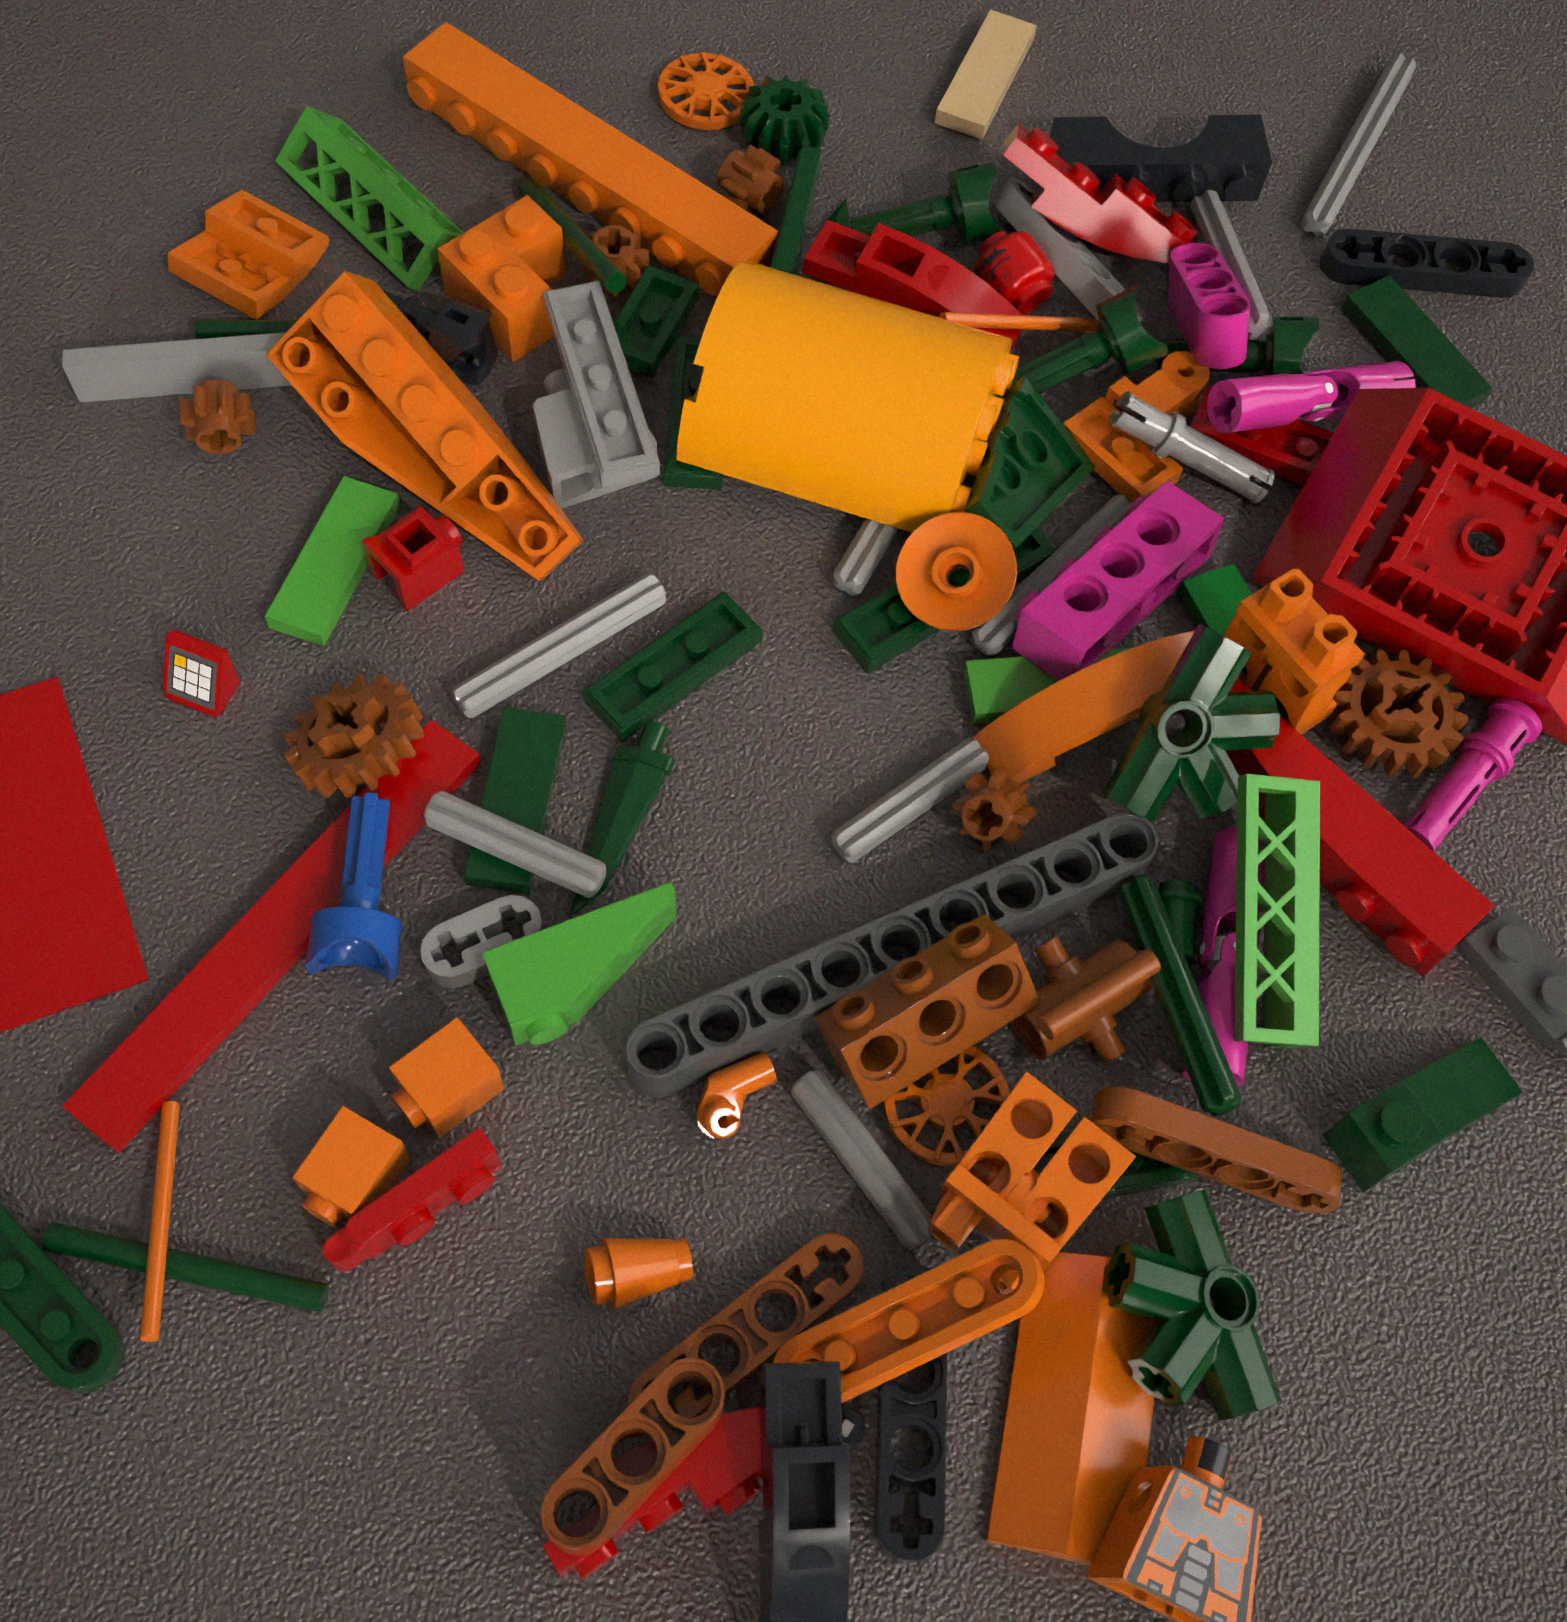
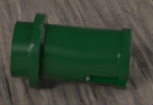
M1166 880L1158 885V891L1188 965H1191L1196 959L1194 952L1196 912L1203 908V898L1197 894L1198 887L1192 882Z

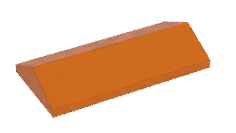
M1058 1252L1043 1271L1045 1285L1040 1301L1032 1311L1019 1318L985 1537L986 1542L1090 1565L1133 1474L1139 1468L1147 1466L1155 1397L1148 1395L1131 1377L1133 1371L1128 1361L1156 1321L1109 1307L1108 1297L1106 1293L1102 1292L1104 1268L1110 1262V1257Z

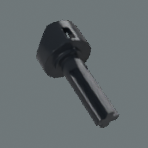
M384 291L463 383L479 385L485 380L498 357L489 318L492 315L490 310L455 297L449 300L439 313ZM461 356L463 358L473 361L472 366L465 363L458 357Z

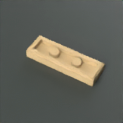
M990 9L936 110L934 123L983 140L1034 41L1037 25Z

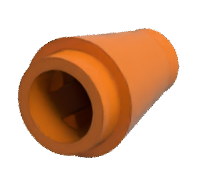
M601 1238L600 1246L585 1248L584 1251L585 1277L593 1306L609 1304L611 1309L615 1310L676 1286L681 1282L691 1281L693 1277L691 1253L685 1238L675 1240L670 1238Z

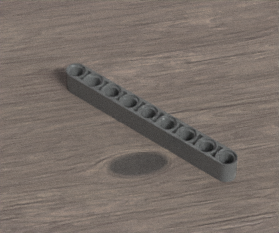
M1125 812L1113 815L646 1020L635 1027L627 1039L626 1061L630 1083L636 1091L646 1097L659 1099L671 1096L706 1080L715 1071L760 1052L771 1051L819 1029L813 1017L832 1007L844 995L858 991L891 971L900 962L888 957L882 950V947L893 943L901 944L912 953V956H915L950 934L941 925L940 921L944 919H958L963 923H967L985 914L1015 941L1118 894L1119 886L1122 883L1130 881L1135 876L1144 874L1158 848L1156 830L1146 818L1138 814ZM1111 846H1123L1129 849L1135 858H1123L1117 855ZM1055 870H1069L1080 879L1081 883H1067L1058 877ZM1013 894L1023 901L1026 908H1010L1001 902L998 895ZM833 969L844 970L853 977L855 983L844 988L834 987L827 983L823 978V974ZM781 995L792 1000L796 1005V1009L788 1014H774L768 1011L762 1002L770 996ZM718 1021L732 1026L736 1034L728 1041L714 1042L707 1039L701 1031L709 1023ZM655 1048L665 1049L675 1058L670 1066L661 1070L648 1069L641 1064L639 1059L648 1050Z

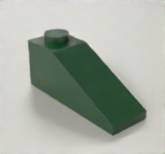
M1479 1038L1402 1079L1348 1112L1323 1136L1364 1193L1516 1098L1523 1091L1484 1040Z

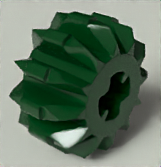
M787 73L782 80L775 81L765 76L761 86H749L748 94L745 97V101H743V108L740 109V127H742L746 147L748 148L749 145H752L757 149L762 148L775 158H778L782 167L787 159L793 158L797 161L799 149L802 150L803 146L820 149L824 142L825 133L829 128L828 106L825 105L822 90L810 89L807 78L798 82L790 81Z

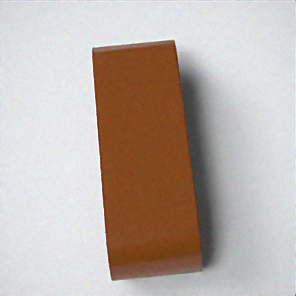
M692 1357L676 1360L667 1366L551 1485L543 1497L540 1515L543 1529L557 1548L566 1554L583 1556L592 1554L604 1546L711 1433L721 1418L725 1396L723 1380L715 1367L705 1360ZM688 1380L697 1381L708 1389L711 1394L712 1403L706 1412L694 1418L681 1417L673 1412L668 1404V1397L672 1389L679 1383ZM630 1437L646 1438L657 1450L656 1462L651 1470L638 1477L625 1476L617 1471L613 1465V1456L618 1445ZM573 1495H589L600 1505L601 1513L598 1524L586 1536L574 1538L564 1535L559 1531L557 1525V1514L560 1506Z

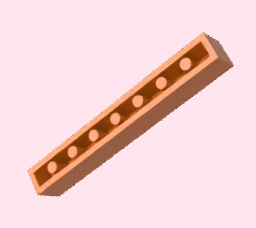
M443 23L403 56L407 91L409 97L417 106L424 110H430L450 123L460 134L468 135L489 148L500 160L509 161L529 174L539 185L546 188L549 187L571 201L579 211L591 214L608 226L618 225L627 228L632 234L640 233L641 247L643 249L649 250L664 266L674 268L694 282L699 283V286L706 293L718 296L727 277L739 262L747 263L749 261L767 267L771 266L778 230L451 24Z

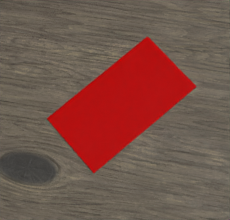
M58 677L0 695V1033L149 980Z

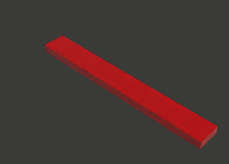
M432 720L422 728L424 730V737L410 741L417 752L414 758H399L395 763L400 773L396 777L384 774L378 778L377 789L371 791L366 787L358 795L359 797H364L365 793L378 794V799H386L391 802L383 869L426 824L424 811L432 796L438 791H444L452 795L481 764L479 753ZM350 805L62 1105L71 1116L119 1154L162 1108V1103L168 1101L306 953L311 929L310 919L314 912L324 908L339 907Z

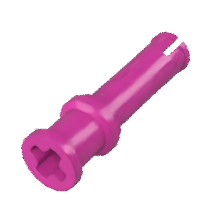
M1509 697L1495 700L1489 707L1487 712L1488 719L1477 732L1467 734L1461 741L1458 752L1459 758L1456 760V763L1442 777L1424 799L1421 806L1404 824L1407 829L1433 852L1436 851L1444 837L1475 802L1486 785L1492 780L1507 776L1514 766L1513 757L1524 744L1535 741L1541 734L1543 729L1541 720L1528 705Z

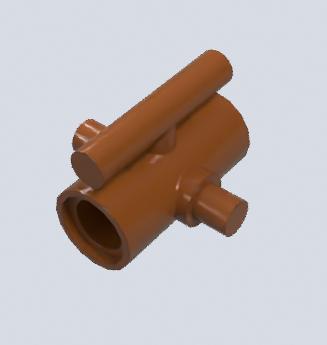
M1057 936L1037 946L1034 950L1047 970L1042 975L1046 984L1036 989L1041 1003L1010 1022L1024 1047L1037 1059L1044 1061L1080 1037L1083 1044L1091 1042L1103 1063H1107L1124 1053L1126 1049L1113 1029L1118 1024L1113 1015L1151 991L1152 981L1150 977L1161 970V965L1156 955L1148 948L1137 953L1129 944L1116 939L1082 961L1078 959L1077 955L1069 957Z

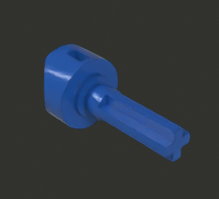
M365 793L364 797H351L339 907L324 908L314 912L310 919L311 929L309 945L306 951L305 968L312 975L333 966H356L370 969L383 976L387 982L394 980L398 975V954L402 924L394 916L378 911L391 802L386 799H378V794Z

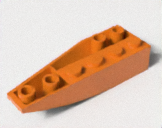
M344 271L266 354L269 360L344 445L538 581H542L584 541L553 496L483 406L374 280Z

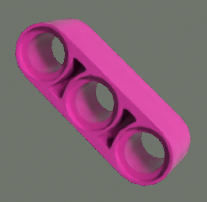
M1187 243L1173 248L1170 252L1167 304L1194 359L1200 365L1213 369H1228L1242 364L1247 354L1250 301L1216 247L1203 243Z

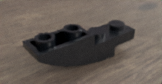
M840 1362L760 1364L764 1520H758L761 1622H847L850 1576L849 1445L843 1442Z

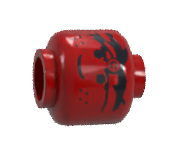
M1000 231L990 236L980 246L979 254L981 256L975 264L973 273L1005 297L1022 315L1033 312L1051 296L1053 292L1051 284L1055 277V268L1049 257L1030 233L1018 231L1007 235L1005 231Z

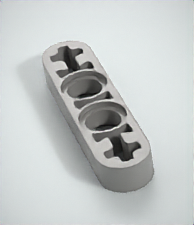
M1010 177L993 199L995 207L1017 232L1025 231L1036 239L1053 263L1055 274L1099 321L1096 304L1121 293L1125 289L1077 236L1054 224L1031 207L1033 189L1022 181ZM1135 301V310L1138 321L1141 324L1146 318V314Z

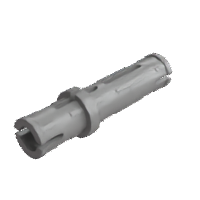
M1130 391L1125 392L1115 405L1135 415V418L1122 411L1118 413L1112 410L1110 414V426L1119 428L1149 444L1151 453L1160 458H1165L1169 455L1246 497L1252 503L1261 501L1268 493V490L1251 482L1249 478L1257 483L1264 482L1270 486L1273 484L1275 473L1270 468L1257 464L1186 425V418L1177 412L1166 414L1137 398Z

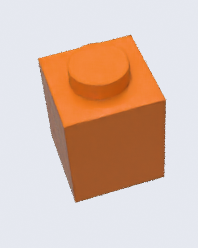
M458 1017L389 1067L399 1088L390 1095L394 1104L414 1129L425 1122L438 1139L505 1089L499 1068Z
M342 1106L292 1178L304 1195L307 1196L302 1203V1207L326 1224L338 1228L343 1219L348 1221L353 1215L388 1192L411 1159L400 1139Z

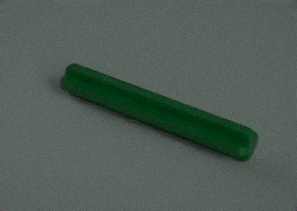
M1145 875L1135 876L1130 881L1124 882L1119 886V898L1140 951L1148 948L1156 955L1160 962L1161 970L1151 976V980L1200 1106L1212 1116L1223 1115L1237 1108L1241 1104L1242 1096L1155 882L1149 880Z

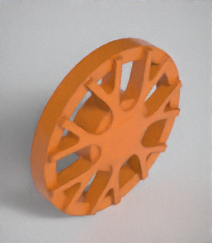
M700 52L682 55L668 63L661 72L658 80V99L666 114L676 122L699 130H719L740 122V109L743 108V101H745V97L748 94L749 86H754V82L750 74L740 63L722 54ZM703 66L705 70L695 72L692 68ZM718 68L726 71L727 73L720 75L716 73L715 70ZM676 75L687 80L686 82H679L671 79ZM742 84L745 90L727 88V85ZM685 94L686 99L677 104H674L670 99ZM728 100L736 105L737 108L729 112L723 105ZM694 110L710 112V117L694 115Z
M974 1046L957 1055L956 1075L940 1074L937 1067L927 1073L931 1079L925 1084L923 1089L911 1083L905 1087L907 1091L895 1093L884 1100L885 1117L893 1136L906 1151L922 1161L940 1166H957L968 1150L961 1151L953 1130H957L968 1123L976 1138H978L982 1132L981 1128H985L990 1121L972 1114L975 1101L999 1104L1000 1108L1010 1094L1007 1081L999 1067L987 1054ZM964 1057L971 1060V1062L969 1064H965ZM979 1065L988 1074L991 1081L979 1089L972 1090L971 1086L963 1078ZM995 1087L998 1095L990 1094L988 1091ZM920 1099V1115L902 1120L898 1119L895 1101ZM926 1123L943 1131L936 1151L916 1142L920 1131ZM912 1125L915 1126V1130L910 1136L903 1127ZM949 1143L954 1153L942 1152L944 1145Z

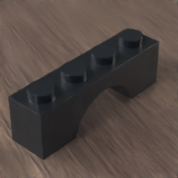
M1209 115L1207 124L1199 136L1186 144L1166 148L1146 146L1130 140L1116 130L1107 117H1054L1050 132V138L1059 148L1056 154L1071 166L1077 161L1089 168L1100 180L1098 185L1100 190L1105 187L1116 173L1127 183L1131 178L1139 180L1155 195V202H1192L1195 196H1202L1206 190L1216 191L1220 201H1258L1272 164L1261 115Z

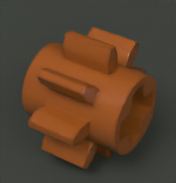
M752 145L748 146L746 153L741 150H734L723 161L717 175V184L726 190L723 196L752 215H754L755 210L765 214L775 206L783 191L784 180L781 176L774 173L781 162L762 148L757 149Z
M618 225L603 227L596 233L590 232L589 238L622 271L627 279L626 286L619 293H610L600 283L602 291L613 296L628 293L636 287L640 280V273H644L649 265V250L641 249L640 233L632 234L627 228ZM581 262V271L589 273V282L598 281Z
M218 379L203 381L193 386L194 400L187 398L179 400L180 424L185 426L186 440H195L197 446L208 453L226 454L233 452L241 447V434L255 435L254 409L250 408V396L248 393L239 394L236 386L230 382Z
M1001 767L992 774L989 782L980 773H975L964 782L970 794L962 795L952 804V808L962 812L961 817L964 826L961 828L960 834H970L974 838L982 840L983 849L987 851L998 842L1000 836L1003 837L1006 843L1013 846L1024 836V831L1020 824L1028 823L1037 815L1036 809L1027 806L1025 792L1030 787L1029 783L1018 784L1016 781L1007 778V771L1004 767Z

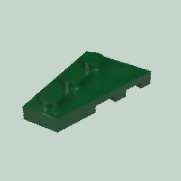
M1026 376L1013 384L1008 391L964 512L982 516L996 524L1006 534L1014 550L1095 467Z

